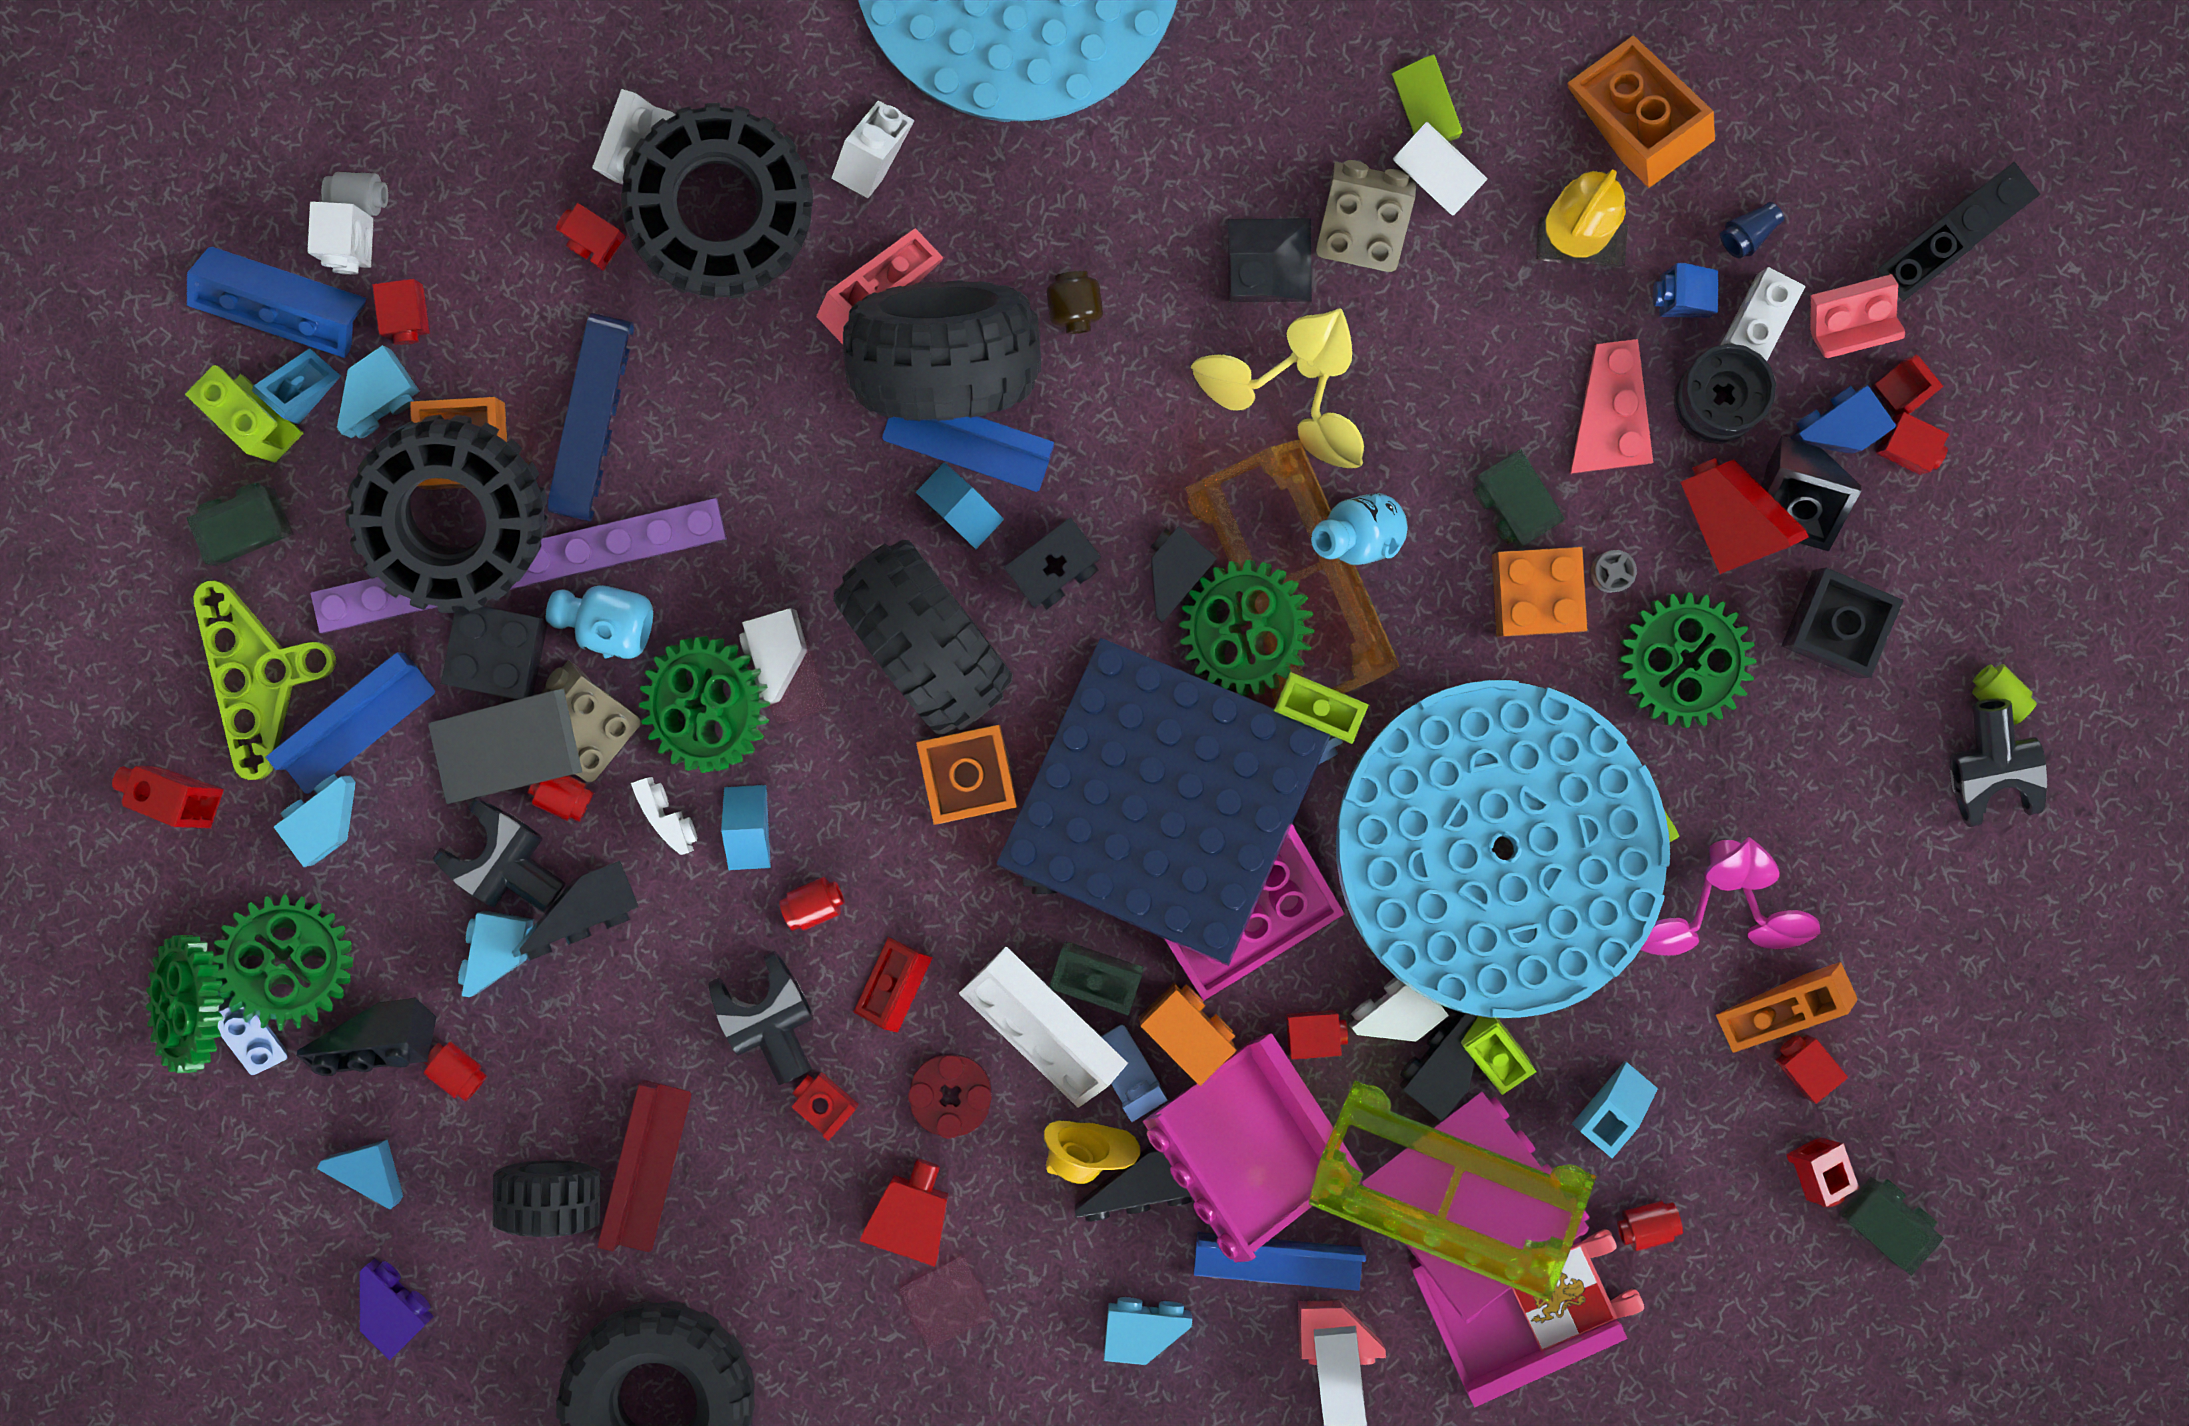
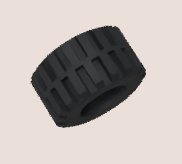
M543 1160L507 1165L493 1173L492 1225L498 1230L518 1236L554 1237L581 1233L594 1228L600 1223V1171L595 1167L574 1161Z

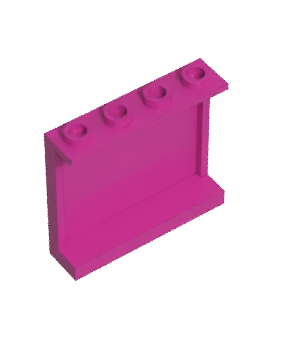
M1272 1033L1256 1037L1225 1061L1201 1086L1196 1082L1143 1120V1123L1149 1130L1147 1136L1150 1143L1156 1150L1164 1153L1172 1166L1170 1171L1173 1178L1181 1187L1188 1190L1195 1201L1194 1209L1205 1223L1211 1225L1218 1236L1217 1244L1226 1257L1233 1259L1235 1263L1255 1259L1256 1255L1254 1252L1336 1187L1341 1184L1351 1183L1363 1174Z
M1483 1092L1479 1093L1362 1182L1363 1189L1466 1324L1480 1315L1481 1310L1577 1237L1585 1235L1589 1228L1585 1223L1589 1216L1574 1197L1569 1201L1558 1189L1562 1185L1558 1175L1547 1163L1542 1167L1531 1154L1536 1149L1528 1137L1521 1130L1514 1133L1505 1121L1509 1118V1114L1496 1097L1488 1100Z
M1577 1237L1563 1249L1582 1242L1580 1237ZM1417 1258L1408 1262L1474 1408L1627 1339L1621 1323L1615 1319L1541 1351L1512 1288L1481 1310L1480 1315L1466 1324Z

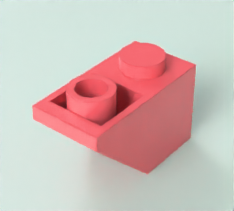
M1340 1300L1298 1301L1299 1353L1301 1359L1309 1360V1364L1317 1365L1314 1329L1356 1326L1360 1365L1375 1363V1358H1386V1350L1382 1341Z

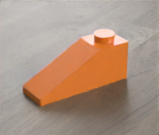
M1838 962L1801 975L1716 1014V1017L1734 1053L1847 1015L1858 1001V998L1842 963Z

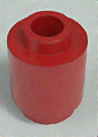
M564 776L531 784L528 794L534 796L532 805L566 821H569L571 818L580 822L594 792L586 789L587 784L571 776Z
M825 877L788 892L787 897L779 901L782 915L792 931L799 928L804 931L841 914L840 906L845 904L838 884L835 881L829 883Z
M451 1041L445 1047L440 1043L436 1044L429 1052L428 1062H423L428 1066L424 1071L426 1077L454 1099L460 1097L465 1102L474 1095L487 1078V1075L480 1070L482 1066Z
M1661 1200L1624 1210L1622 1212L1623 1220L1617 1221L1619 1235L1623 1244H1630L1635 1252L1673 1242L1675 1236L1683 1234L1681 1218L1674 1202L1664 1204Z

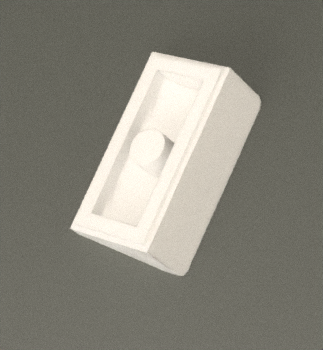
M1428 122L1419 129L1393 158L1410 177L1451 215H1455L1487 180L1472 163Z

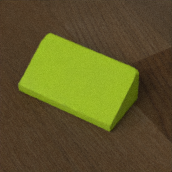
M1434 54L1392 73L1414 135L1428 122L1448 142L1460 137L1462 128Z
M1290 672L1274 711L1353 744L1369 704Z
M1478 1016L1461 1041L1465 1050L1502 1095L1536 1073L1527 1055L1498 1018Z

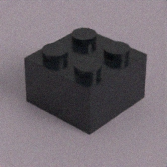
M1827 567L1815 569L1812 571L1781 647L1857 679L1871 678L1904 600Z
M459 606L454 614L440 684L518 700L533 696L548 622L544 618L485 606L470 611L465 606Z

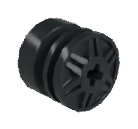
M1724 344L1710 348L1684 372L1675 388L1674 408L1678 421L1690 435L1703 442L1723 444L1739 439L1767 415L1774 403L1776 382L1772 368L1761 354L1744 345ZM1722 390L1727 394V397L1719 406L1713 400L1716 398L1717 393Z

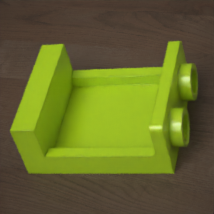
M213 365L185 395L246 454L275 463L304 432L293 422L283 419L253 393L252 388L254 384L246 376L240 374L233 380L222 368Z

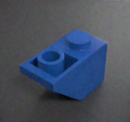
M1676 263L1660 275V281H1655L1653 286V305L1660 306V317L1710 318L1718 312V270L1687 263Z
M1868 385L1856 391L1852 386H1849L1830 399L1833 407L1821 415L1816 409L1799 420L1796 425L1800 430L1790 436V438L1822 449L1853 454L1864 450L1897 426Z

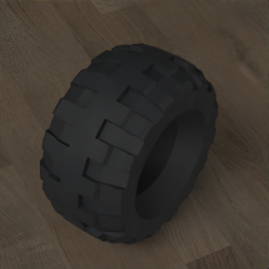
M964 280L933 283L923 282L915 283V285L888 288L885 291L867 295L862 301H858L850 309L849 321L843 326V353L847 384H850V389L855 392L859 404L870 412L875 411L877 414L889 418L899 417L904 418V420L915 421L936 419L937 421L962 417L972 418L983 416L993 411H1002L1011 408L1016 402L1021 403L1034 389L1035 379L1038 378V373L1041 372L1038 316L1031 310L1029 299L1023 293L1006 285L1000 286L994 285L991 282H964Z
M902 539L891 546L884 543L842 576L844 582L834 591L833 595L835 605L886 675L935 733L946 734L955 728L963 730L1004 698L1002 692L1012 683L1013 674L910 540Z
M669 1300L666 1303H650V1301L632 1304L621 1311L612 1313L599 1322L581 1340L572 1353L560 1379L559 1394L556 1399V1419L560 1420L561 1426H637L630 1420L623 1409L620 1399L622 1382L625 1376L638 1365L661 1363L681 1372L691 1383L695 1391L697 1408L693 1419L687 1426H751L755 1407V1382L752 1368L748 1365L743 1354V1347L734 1334L730 1335L719 1324L720 1320L706 1311L701 1313L686 1307V1303Z

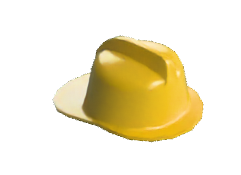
M1613 169L1607 174L1597 171L1582 174L1564 188L1550 208L1545 220L1546 234L1551 243L1560 252L1572 257H1589L1598 254L1608 244L1623 222L1626 213L1625 195L1622 186L1616 180L1617 173Z
M1055 1121L1049 1123L1044 1130V1140L1049 1148L1046 1162L1047 1172L1059 1175L1063 1179L1076 1184H1085L1093 1181L1102 1170L1125 1169L1135 1164L1140 1157L1138 1141L1126 1130L1095 1123H1076L1071 1121Z

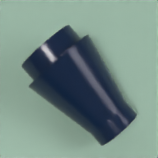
M1767 202L1758 209L1728 221L1725 229L1720 233L1721 242L1725 249L1735 258L1741 259L1744 256H1752L1773 230L1784 221V215L1775 203Z

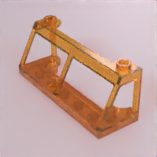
M1300 439L1267 448L1186 487L1189 495L1188 505L1194 517L1202 519L1207 524L1213 523L1229 562H1238L1242 570L1245 560H1253L1222 491L1220 486L1222 482L1262 466L1264 473L1269 474L1276 481L1280 490L1288 488L1310 539L1315 526L1321 521L1327 520L1331 512ZM1317 553L1320 562L1286 576L1283 584L1290 580L1298 581L1324 569L1356 641L1349 645L1353 656L1351 669L1355 678L1330 688L1344 694L1399 668L1400 665L1356 566L1341 561L1339 558L1326 559ZM1265 592L1261 593L1255 601V607L1259 614L1264 613L1269 606V598ZM1270 633L1265 637L1264 641L1270 654H1272L1277 647V638L1273 633ZM1293 664L1289 666L1292 673L1305 678L1300 666ZM1280 675L1278 676L1280 688L1272 689L1276 704L1287 679Z

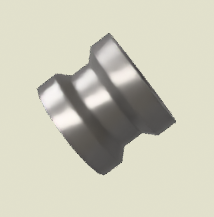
M1611 550L1597 556L1592 562L1590 575L1594 585L1601 591L1607 593L1618 592L1629 588L1635 581L1637 567L1633 558L1628 553L1620 550Z

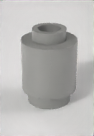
M335 172L333 176H325L321 189L322 202L354 204L368 215L377 216L381 211V207L385 208L387 206L388 187L385 182H381L379 175L376 173Z

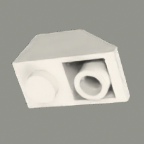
M877 101L846 138L831 179L869 198L882 182L914 120L902 114L897 108Z
M791 608L742 622L745 632L739 634L744 654L752 656L755 669L760 668L761 670L759 676L754 679L756 685L766 684L768 686L765 691L759 693V697H764V700L769 701L770 704L780 702L808 651L797 610Z
M1395 977L1385 985L1386 995L1375 1003L1371 999L1366 1000L1351 1013L1355 1019L1349 1023V1026L1357 1035L1416 1042L1449 1015L1440 1004L1415 992Z

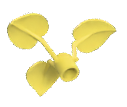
M1336 309L1324 314L1307 315L1294 320L1287 330V339L1293 351L1292 354L1259 379L1251 380L1249 366L1243 361L1228 355L1201 357L1191 365L1194 377L1209 397L1229 410L1238 411L1249 408L1255 400L1253 389L1260 388L1294 362H1297V368L1301 374L1308 378H1316L1317 376L1319 378L1311 408L1313 419H1303L1298 425V436L1302 445L1313 456L1328 464L1343 468H1358L1362 466L1364 443L1357 427L1342 415L1325 413L1321 416L1320 405L1329 376H1338L1346 372L1352 361L1351 337L1342 309Z

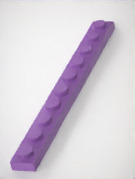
M714 498L543 538L541 540L542 546L536 558L520 581L516 582L510 590L727 540L718 499ZM379 577L310 593L319 633L322 634L414 613L423 609L411 606V599L401 594L397 598L384 591L387 585ZM428 605L425 610L435 608L438 606Z

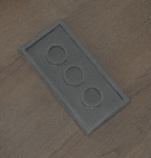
M564 689L428 723L446 804L582 772Z

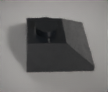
M1311 218L1228 219L1229 303L1312 302Z
M1782 436L1768 462L1761 485L1806 529L1809 537L1798 543L1828 552L1861 492V485L1822 448Z

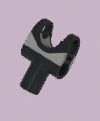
M1984 699L1978 701L1972 706L1976 748L1955 752L1950 755L1952 788L1964 823L1968 827L1981 825L1983 823V813H1986L1987 803L1991 796L2004 788L2015 787L2019 790L2022 807L2027 815L2043 812L2046 803L2047 772L2045 754L2040 741L2036 737L2015 741L2011 701L2007 699Z
M474 798L468 809L480 818L478 821L484 826L487 833V845L484 852L476 859H465L462 861L449 851L439 848L433 857L434 862L458 886L489 906L495 907L507 889H510L545 913L557 899L566 883L530 858L543 837L515 816L486 801Z
M772 951L764 955V960L770 973L768 975L770 983L769 992L766 998L758 1005L744 1003L735 997L731 998L721 978L709 982V991L719 1024L735 1054L739 1056L760 1046L778 1085H781L812 1069L793 1029L813 1020L814 1017L798 982L776 951Z

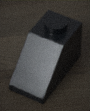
M1180 526L1173 533L1166 528L1151 545V548L1156 552L1151 558L1155 616L1161 623L1165 621L1217 559Z

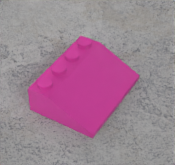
M1291 825L1229 966L1167 939L1165 941L1204 1001L1343 916L1344 912L1294 826Z

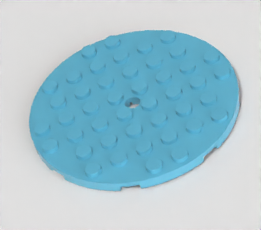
M858 0L867 26L878 46L888 60L919 90L939 103L959 112L1001 122L1043 121L1066 116L1085 109L1109 96L1123 86L1153 54L1165 35L1178 1Z
M1487 680L1448 688L1423 699L1392 720L1373 739L1353 770L1342 798L1336 832V862L1344 899L1355 926L1379 961L1400 981L1429 1000L1459 1012L1491 1018H1521L1557 1011L1588 998L1613 977H1617L1635 958L1657 921L1665 897L1662 894L1666 880V869L1670 864L1669 832L1659 792L1646 765L1642 766L1636 754L1626 743L1627 739L1594 709L1569 695L1551 688L1545 689L1512 680ZM1498 837L1508 838L1512 842L1513 854L1508 860H1502L1492 852L1494 842Z

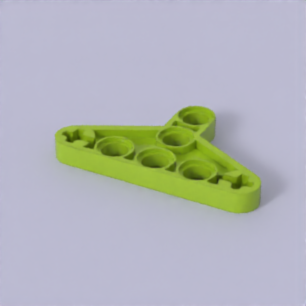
M206 581L194 593V607L233 767L236 773L244 779H262L267 777L274 768L266 759V756L280 744L292 687L329 676L335 668L336 656L328 645L320 642H308L282 648L229 585L220 581ZM214 588L216 593L224 595V601L218 603L220 616H227L231 612L233 622L218 621L211 625L209 624V618H217L214 606L205 604V598L211 596V589ZM223 628L230 629L235 635V645L227 652L220 651L215 645V636ZM313 649L321 650L326 656V665L318 673L311 672L305 664L306 655ZM272 659L281 660L286 667L284 678L277 683L271 682L265 675L266 664ZM234 668L239 669L245 676L244 687L236 693L227 689L224 680L228 671ZM242 709L250 710L255 717V725L247 733L240 732L234 724L235 715ZM261 734L262 743H251L254 754L262 755L264 758V763L258 765V772L255 773L253 767H245L244 760L250 758L249 746L242 745L239 747L238 739H252Z

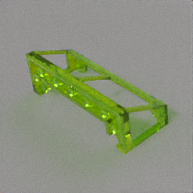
M1354 1081L1320 1158L1308 1204L1550 1302L1570 1253L1597 1176L1585 1172L1582 1168L1572 1164L1557 1166L1553 1168L1551 1174H1547L1391 1112V1102L1383 1090L1373 1085ZM1348 1126H1356L1453 1165L1455 1171L1438 1215L1360 1185L1363 1173L1350 1165L1346 1158V1153L1339 1151ZM1463 1172H1471L1571 1212L1572 1217L1564 1239L1560 1240L1553 1236L1542 1242L1526 1239L1521 1250L1447 1220L1446 1216Z

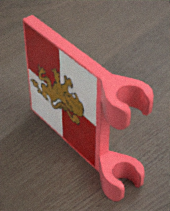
M1608 1229L1600 1230L1584 1241L1559 1251L1512 1287L1541 1351L1615 1319L1631 1316L1643 1311L1644 1303L1636 1289L1627 1290L1610 1301L1590 1259L1606 1255L1616 1249V1243Z

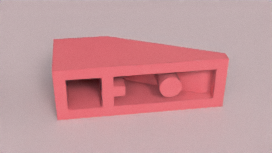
M915 228L826 293L816 317L843 344V326L849 321L850 309L858 301H862L865 296L874 292L879 293L888 288L919 283L943 260V257Z

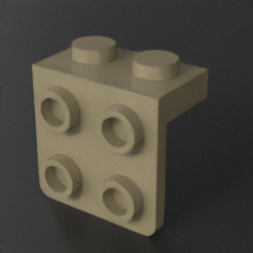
M1359 161L1335 162L1328 201L1316 247L1317 255L1329 260L1386 272L1396 270L1415 200L1416 181L1410 178L1406 172L1397 169H1387L1385 172L1369 169L1366 164Z
M568 660L562 668H557L551 673L547 679L546 688L542 693L564 689L582 772L576 775L586 782H593L638 729L640 719L634 712L592 683L578 666Z

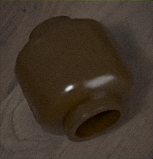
M1071 271L1055 275V282L1051 283L1046 290L1051 322L1055 326L1066 327V334L1090 332V324L1099 321L1103 317L1099 282L1095 278L1088 277L1087 271Z

